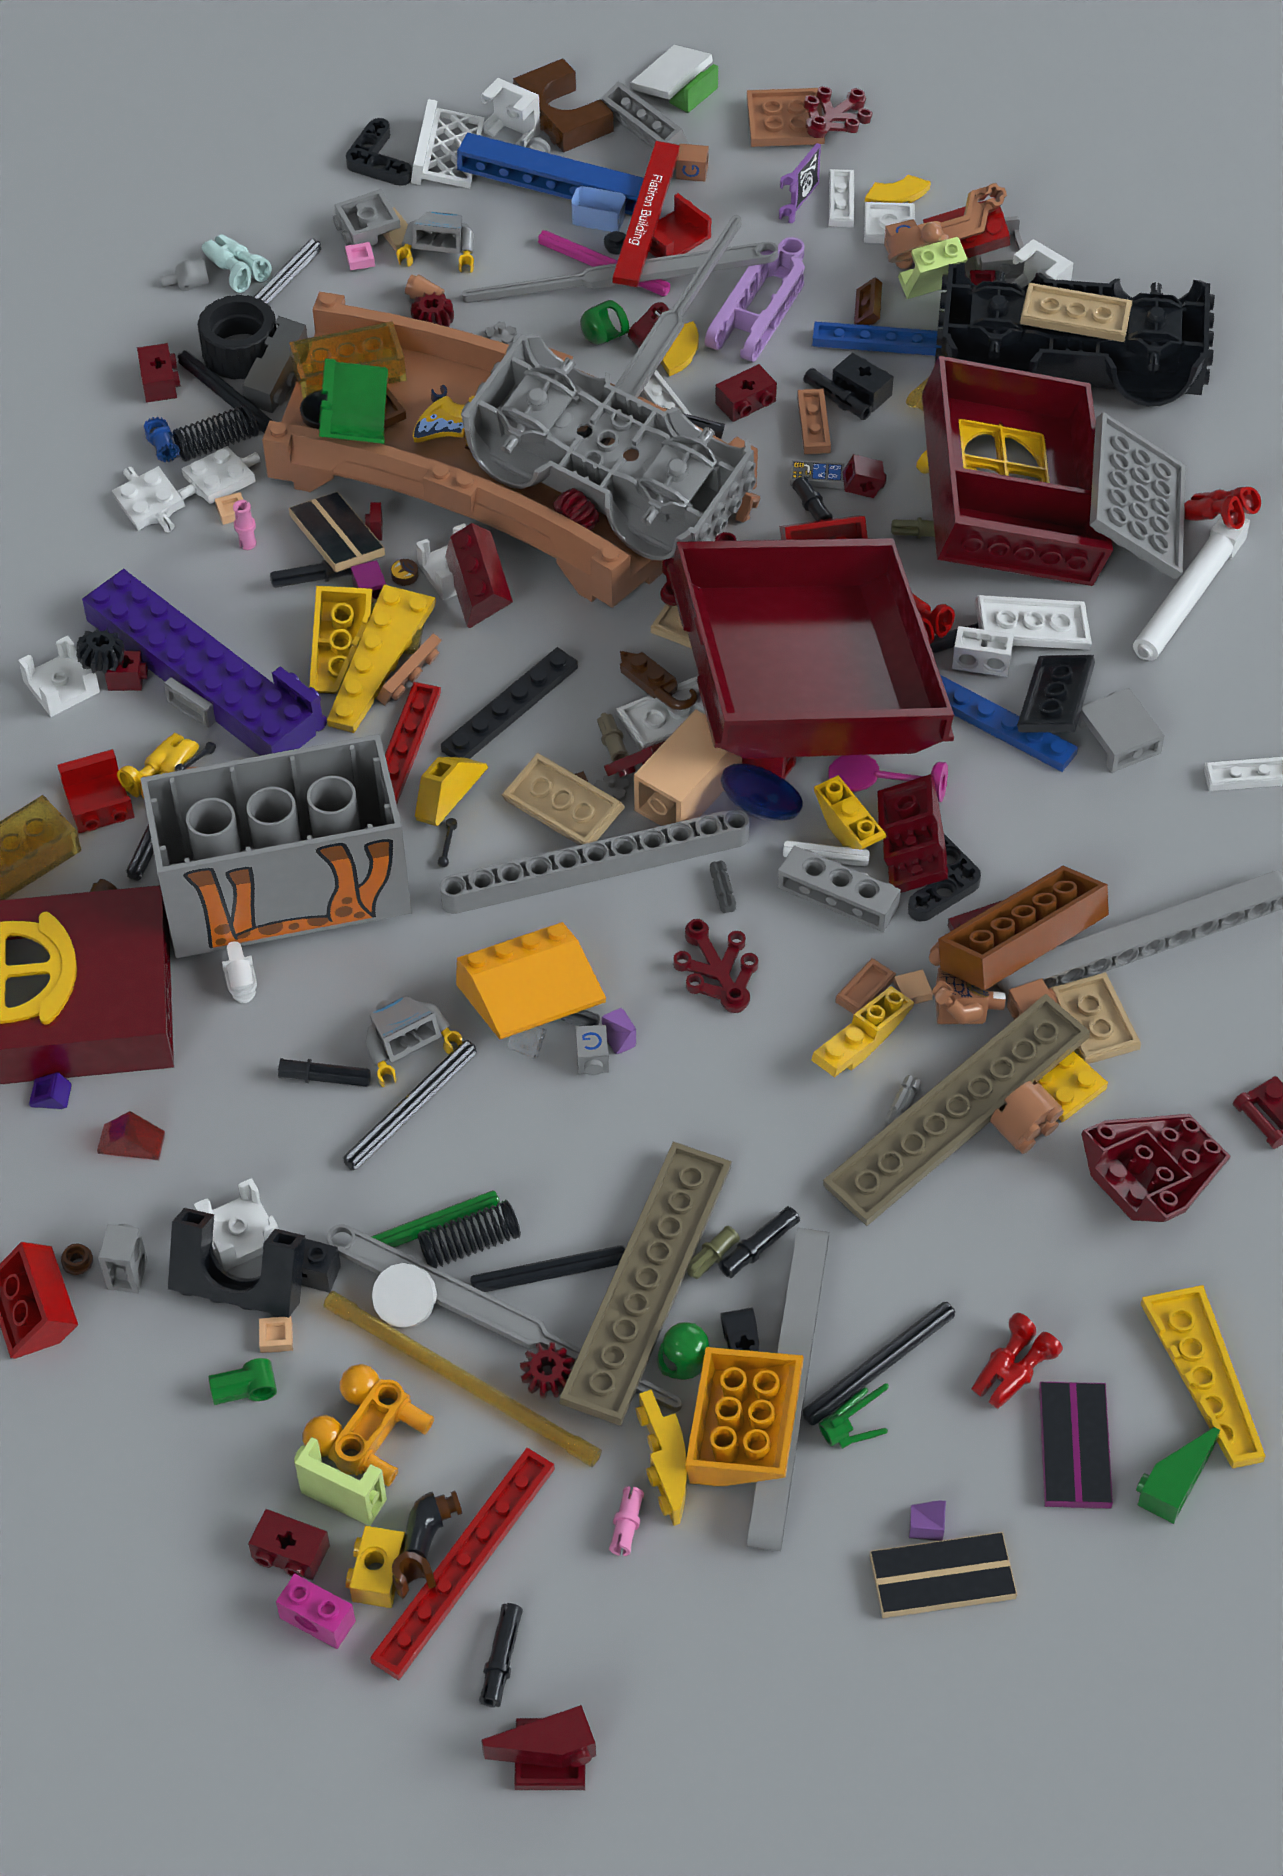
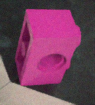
M295 1573L276 1600L280 1619L336 1649L339 1648L356 1622L351 1603Z

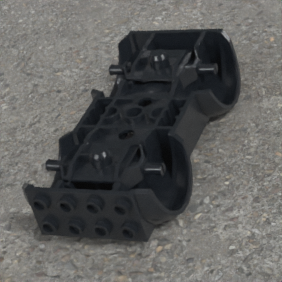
M965 262L949 264L948 274H943L941 290H946V292H941L940 309H945V311L939 310L938 327H943V329H938L936 345L941 346V348H936L935 363L939 356L1090 383L1091 387L1117 389L1126 399L1135 404L1148 407L1171 403L1183 394L1202 395L1203 385L1209 384L1210 369H1207V366H1212L1214 350L1209 349V347L1213 346L1214 331H1209V329L1213 328L1214 313H1211L1210 310L1214 308L1215 295L1210 294V283L1193 280L1189 292L1177 299L1174 295H1163L1161 293L1162 285L1157 283L1156 289V282H1154L1150 286V294L1139 293L1132 298L1123 291L1120 279H1114L1108 284L1047 279L1042 273H1036L1030 283L1131 300L1132 306L1125 341L1120 342L1020 324L1028 285L1021 288L1017 283H1006L1004 271H1001V278H999L1000 271H996L993 282L982 281L975 285L966 276Z

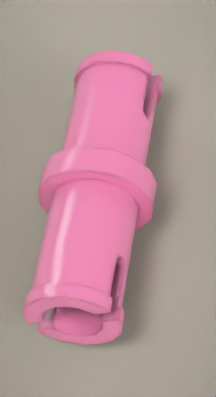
M238 500L233 505L236 519L234 521V529L238 533L240 548L243 547L244 550H251L256 546L254 534L256 528L255 519L251 515L250 503H247L246 500Z
M630 1486L623 1489L619 1512H616L614 1515L613 1523L615 1529L609 1550L620 1556L622 1548L624 1549L623 1556H628L631 1553L634 1532L640 1526L638 1515L642 1499L644 1498V1492L637 1487H633L632 1495L630 1494Z

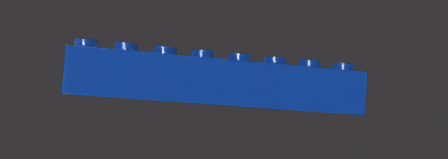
M468 132L457 150V170L570 200H572L575 190L581 186L622 193L625 195V214L628 215L633 214L644 180L643 177Z

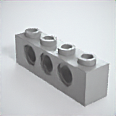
M619 81L601 98L612 110L614 119L652 148H654L656 141L679 145V143L689 144L682 128Z
M793 846L778 870L779 889L882 932L885 931L899 908L901 889L894 887L890 883L869 877L864 872L845 867L837 861L823 858L807 849Z

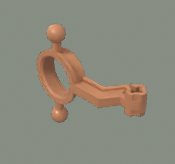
M992 183L986 187L972 190L968 193L964 216L941 223L939 221L923 223L892 235L886 240L890 252L887 257L888 261L895 263L901 269H907L914 262L911 256L913 249L954 237L962 240L982 234L985 230L988 212L995 211L1003 204L1004 198L1007 196L1005 188L999 187L997 183ZM988 195L990 197H994L991 199H987L983 203H978V201L984 200Z

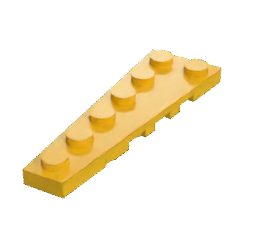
M383 585L328 715L327 725L329 727L355 733L373 705L374 699L378 696L390 672H394L399 664V658L410 647L413 636L418 629L422 628L436 605L435 597Z
M1200 1285L1142 1297L1141 1306L1208 1427L1210 1429L1215 1427L1220 1430L1217 1443L1231 1468L1264 1462L1266 1455L1204 1286Z

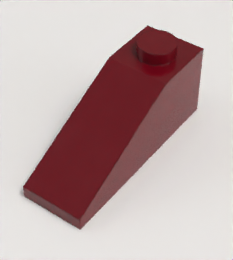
M582 1705L481 1740L483 1755L487 1760L564 1768L570 1765L572 1767L583 1766L596 1756V1743Z

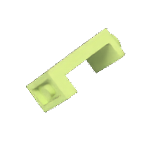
M958 237L912 250L911 256L915 263V268L900 272L898 275L906 298L910 299L941 290L943 274H948L949 264L957 262L966 263L968 259Z
M311 1437L306 1446L302 1445L298 1449L294 1458V1464L301 1493L371 1526L387 1500L382 1469L370 1464L361 1480H358L323 1463L317 1439Z

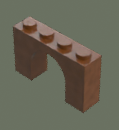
M564 58L513 78L514 85L539 95L540 130L544 131L550 137L551 142L557 145L563 153L614 132L613 112L601 99L572 110L557 109L548 104L557 98L576 91V71Z

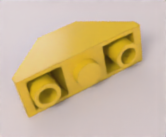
M437 757L421 776L414 816L416 820L438 826L488 769L487 764L468 758Z
M839 775L814 786V792L827 826L843 847L862 850L886 838V833Z

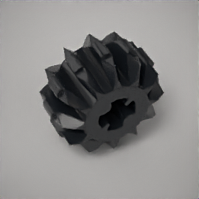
M95 628L94 632L85 631L84 635L79 637L76 657L78 662L82 664L83 669L91 668L93 674L97 671H102L106 674L107 670L116 671V668L122 665L125 646L123 640L118 637V633L110 634L108 628L104 631H99Z

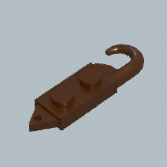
M620 651L621 673L651 697L659 699L666 706L674 710L688 709L696 703L698 695L693 688L689 690L691 694L689 699L677 700L672 695L678 688L676 677L645 653L640 652L636 654Z

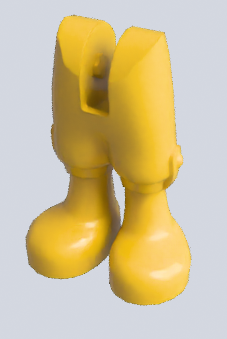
M174 732L146 758L143 769L138 771L132 766H123L117 772V777L121 785L132 796L137 798L142 795L144 799L140 778L174 772L177 764L185 763L196 754L199 745L197 742L191 739H184L182 735Z

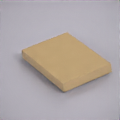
M1106 972L1051 987L1056 995L1057 1004L1090 1031L1089 1038L1076 1048L1078 1055L1087 1064L1140 1050L1141 1042Z

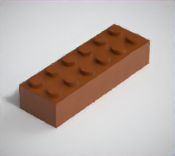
M1064 865L940 937L938 939L940 970L983 990L992 987L997 982L1108 916V884Z

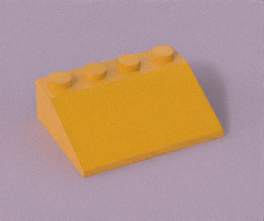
M563 922L457 957V987L499 1040L606 1002V996L578 939Z
M706 1347L685 1463L690 1484L723 1487L786 1477L804 1361L803 1355Z

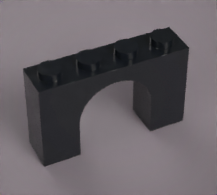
M183 1208L172 1221L168 1290L177 1291L185 1296L194 1295L207 1298L215 1303L236 1305L244 1310H258L270 1313L274 1317L289 1318L300 1304L305 1235L274 1229L263 1243L261 1276L249 1279L240 1278L227 1272L215 1258L212 1247L214 1214Z

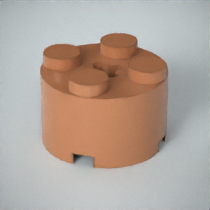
M1034 1080L1033 1083L1028 1081L1013 1091L1004 1100L1007 1103L1004 1110L1001 1112L997 1108L990 1122L1016 1150L1025 1154L1036 1144L1035 1138L1041 1134L1046 1137L1058 1127L1059 1123L1056 1120L1063 1114L1064 1110L1037 1080Z

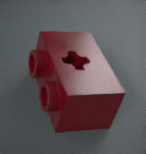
M168 343L137 347L146 403L177 398L176 387H181L178 371L173 372L172 370L178 368L175 353L169 352Z
M758 364L716 384L715 404L734 422L776 402L777 382Z
M265 1509L248 1543L251 1557L257 1564L267 1568L275 1566L283 1569L291 1577L295 1573L302 1578L305 1577L310 1580H314L330 1547L327 1531Z

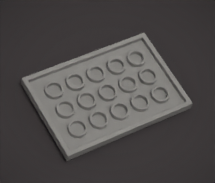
M1104 412L1096 418L1090 526L1096 532L1112 539L1118 546L1134 553L1139 559L1150 563L1161 573L1177 579L1183 573L1186 465Z

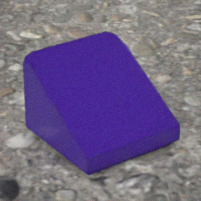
M58 1072L34 1079L29 1106L52 1109L67 1108L72 1087L71 1082Z

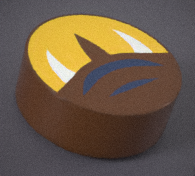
M400 559L394 562L391 566L392 580L402 586L415 583L419 577L417 564L410 559Z

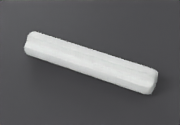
M787 840L783 847L784 857L788 856L793 846L810 850L828 860H834L846 865L866 867L870 857V852L867 849L859 850L851 847Z

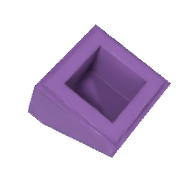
M619 1008L602 1016V1025H606L607 1042L615 1054H620L636 1047V1028L624 1009Z
M938 1500L911 1505L909 1538L942 1541L945 1530L946 1501Z

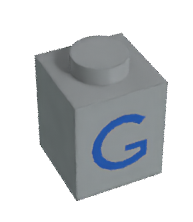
M606 1025L576 1027L578 1074L597 1075L609 1072Z

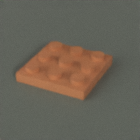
M818 88L747 90L751 147L825 144V137L814 138L807 133L806 121L810 117L807 110L803 107L805 97L808 95L816 97ZM819 101V105H818L817 110H818L819 115H820V116H823V115H822V106H821V103H820V101Z

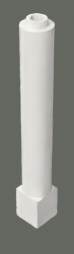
M1222 516L1218 519L1211 529L1207 542L1134 641L1133 649L1139 658L1148 661L1157 659L1227 559H1232L1246 540L1250 524L1249 519L1245 518L1244 524L1240 529L1228 528L1223 523Z

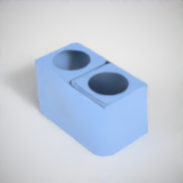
M585 186L578 187L575 190L571 200L573 225L609 232L620 230L625 218L624 194Z

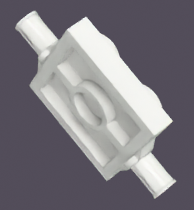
M226 446L181 468L183 477L190 484L177 490L183 500L196 494L203 497L209 504H212L216 498L230 495L256 482L254 473L249 467L260 463V457L258 453L254 452L244 458H240Z
M159 466L140 476L136 474L133 467H128L129 471L125 468L123 474L129 482L112 490V493L138 531L160 523L165 532H170L169 528L172 531L175 525L168 517L173 512L185 507V504Z

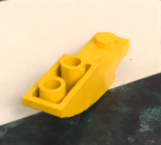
M890 986L853 1015L852 1023L815 1050L811 1061L834 1078L846 1068L852 1071L895 1030L913 1008L914 1002Z
M651 1389L639 1393V1407H636L635 1410L640 1425H646L650 1433L647 1436V1440L652 1453L650 1454V1467L646 1468L649 1482L652 1487H658L661 1494L658 1497L661 1511L664 1516H670L673 1526L681 1522L686 1499L685 1443L676 1413L663 1417Z

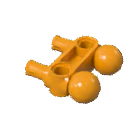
M364 1364L353 1365L344 1371L339 1381V1389L342 1396L350 1404L359 1406L344 1429L334 1417L321 1415L312 1418L303 1430L302 1441L306 1446L311 1437L317 1439L321 1457H328L331 1461L335 1462L340 1471L348 1475L355 1474L357 1476L363 1474L370 1464L382 1469L384 1484L389 1487L398 1474V1468L375 1455L376 1451L396 1423L402 1421L425 1435L434 1422V1416L411 1404L410 1395L404 1392L402 1386L397 1381L380 1379L377 1372L371 1366ZM384 1398H391L395 1400V1402L390 1405H385L380 1401ZM348 1449H354L359 1452L355 1456L344 1454Z

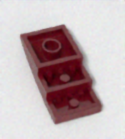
M932 774L878 790V825L886 833V838L883 839L884 861L888 866L889 883L901 889L900 893L948 879L944 832Z

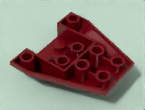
M1190 1114L1105 1120L1084 1129L1081 1133L1091 1177L1132 1221L1166 1222L1185 1213L1231 1157Z

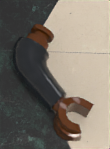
M433 1491L429 1492L414 1503L409 1513L403 1553L398 1555L392 1564L394 1588L402 1600L409 1591V1583L418 1578H425L429 1589L436 1587L427 1556L434 1535L439 1528L444 1527L442 1521L451 1518V1513L463 1514L456 1491L450 1492L451 1496L446 1498L444 1494L435 1497Z

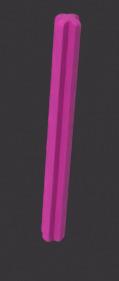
M542 230L538 236V243L592 267L616 264L618 261L547 230ZM663 279L642 281L638 284L639 287L663 297L670 292L671 285Z

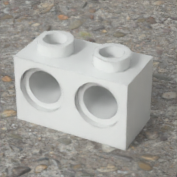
M958 626L952 669L1008 677L1014 634Z

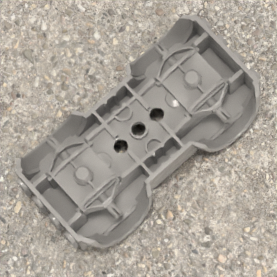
M521 334L515 342L508 346L504 358L501 362H497L494 365L487 381L479 385L475 397L471 402L466 403L462 409L461 416L467 444L474 459L490 477L511 488L523 489L542 482L561 493L572 488L583 492L584 496L589 498L590 502L595 505L594 508L607 516L610 526L618 538L629 549L651 560L662 561L673 558L676 542L713 541L717 534L723 533L727 526L728 518L732 513H736L739 510L742 498L746 492L750 493L753 490L757 480L755 478L756 463H754V451L751 450L750 441L745 439V445L742 448L721 442L713 437L715 433L711 428L709 430V427H705L702 431L687 419L681 409L675 407L662 411L610 385V374L605 372V378H597L574 368L576 363L573 359L566 357L565 361L560 359L546 346L542 338L536 334ZM582 426H589L593 432L589 437L583 438V436L577 434V430ZM608 437L615 440L613 444L608 446L600 443L602 439ZM634 449L639 452V457L634 461H627L623 457L624 452Z

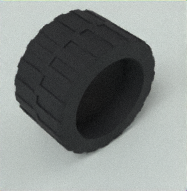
M249 295L225 296L206 306L205 310L199 315L197 323L205 365L221 377L246 379L256 358L262 359L268 347L264 344L267 337L273 338L277 330L275 313L271 310V307L263 300ZM237 334L252 335L248 338L241 340L225 339L227 337Z

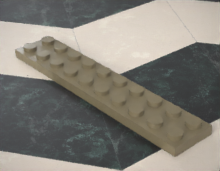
M1047 994L1043 995L823 1180V1186L860 1221L868 1226L990 1122L997 1108L1002 1112L1007 1105L1004 1100L1013 1091L1028 1081L1032 1083L1034 1080L1039 1081L1089 1038L1090 1031Z
M674 1141L672 1142L561 1393L559 1404L619 1426L622 1425L686 1275L690 1261L694 1256L729 1174L732 1161Z

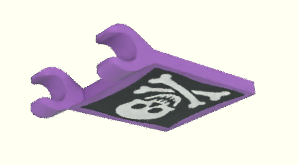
M816 143L792 173L781 177V189L785 185H790L791 203L780 208L779 219L789 216L788 223H793L796 211L819 184L820 144Z

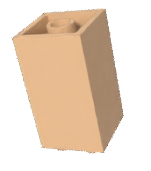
M695 709L634 774V811L660 826L700 817L742 772V757L721 748H714L706 714Z

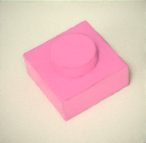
M370 242L345 246L350 271L375 267Z

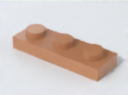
M824 389L798 390L797 400L804 454L831 453Z
M433 633L382 686L376 699L384 706L391 699L398 700L406 690L404 685L408 681L413 683L423 672L421 667L425 663L430 665L440 653L437 648L442 640Z

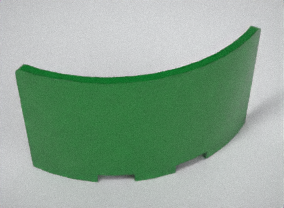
M325 358L321 394H326L327 397L326 400H322L320 406L319 437L385 443L384 419L388 369L386 367L336 362L335 359Z

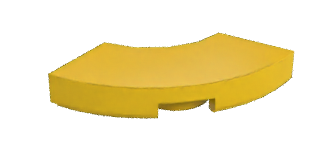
M909 174L904 179L895 183L884 184L875 182L865 196V202L904 203L908 201V203H912L929 191L931 182Z
M694 321L684 324L681 332L661 361V365L669 376L685 369L692 362V358L698 350L699 334Z

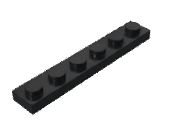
M556 647L441 743V751L449 757L472 758L578 669V661L559 647Z

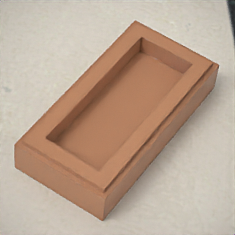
M871 958L836 995L835 1002L855 1014L884 992L894 982L896 973Z

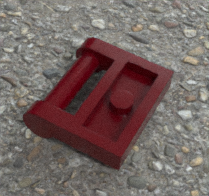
M1274 1076L1248 1093H1241L1234 1099L1232 1104L1239 1112L1243 1111L1267 1137L1266 1142L1273 1149H1276L1283 1145V1082L1277 1076ZM1257 1103L1280 1129L1276 1130L1254 1104Z

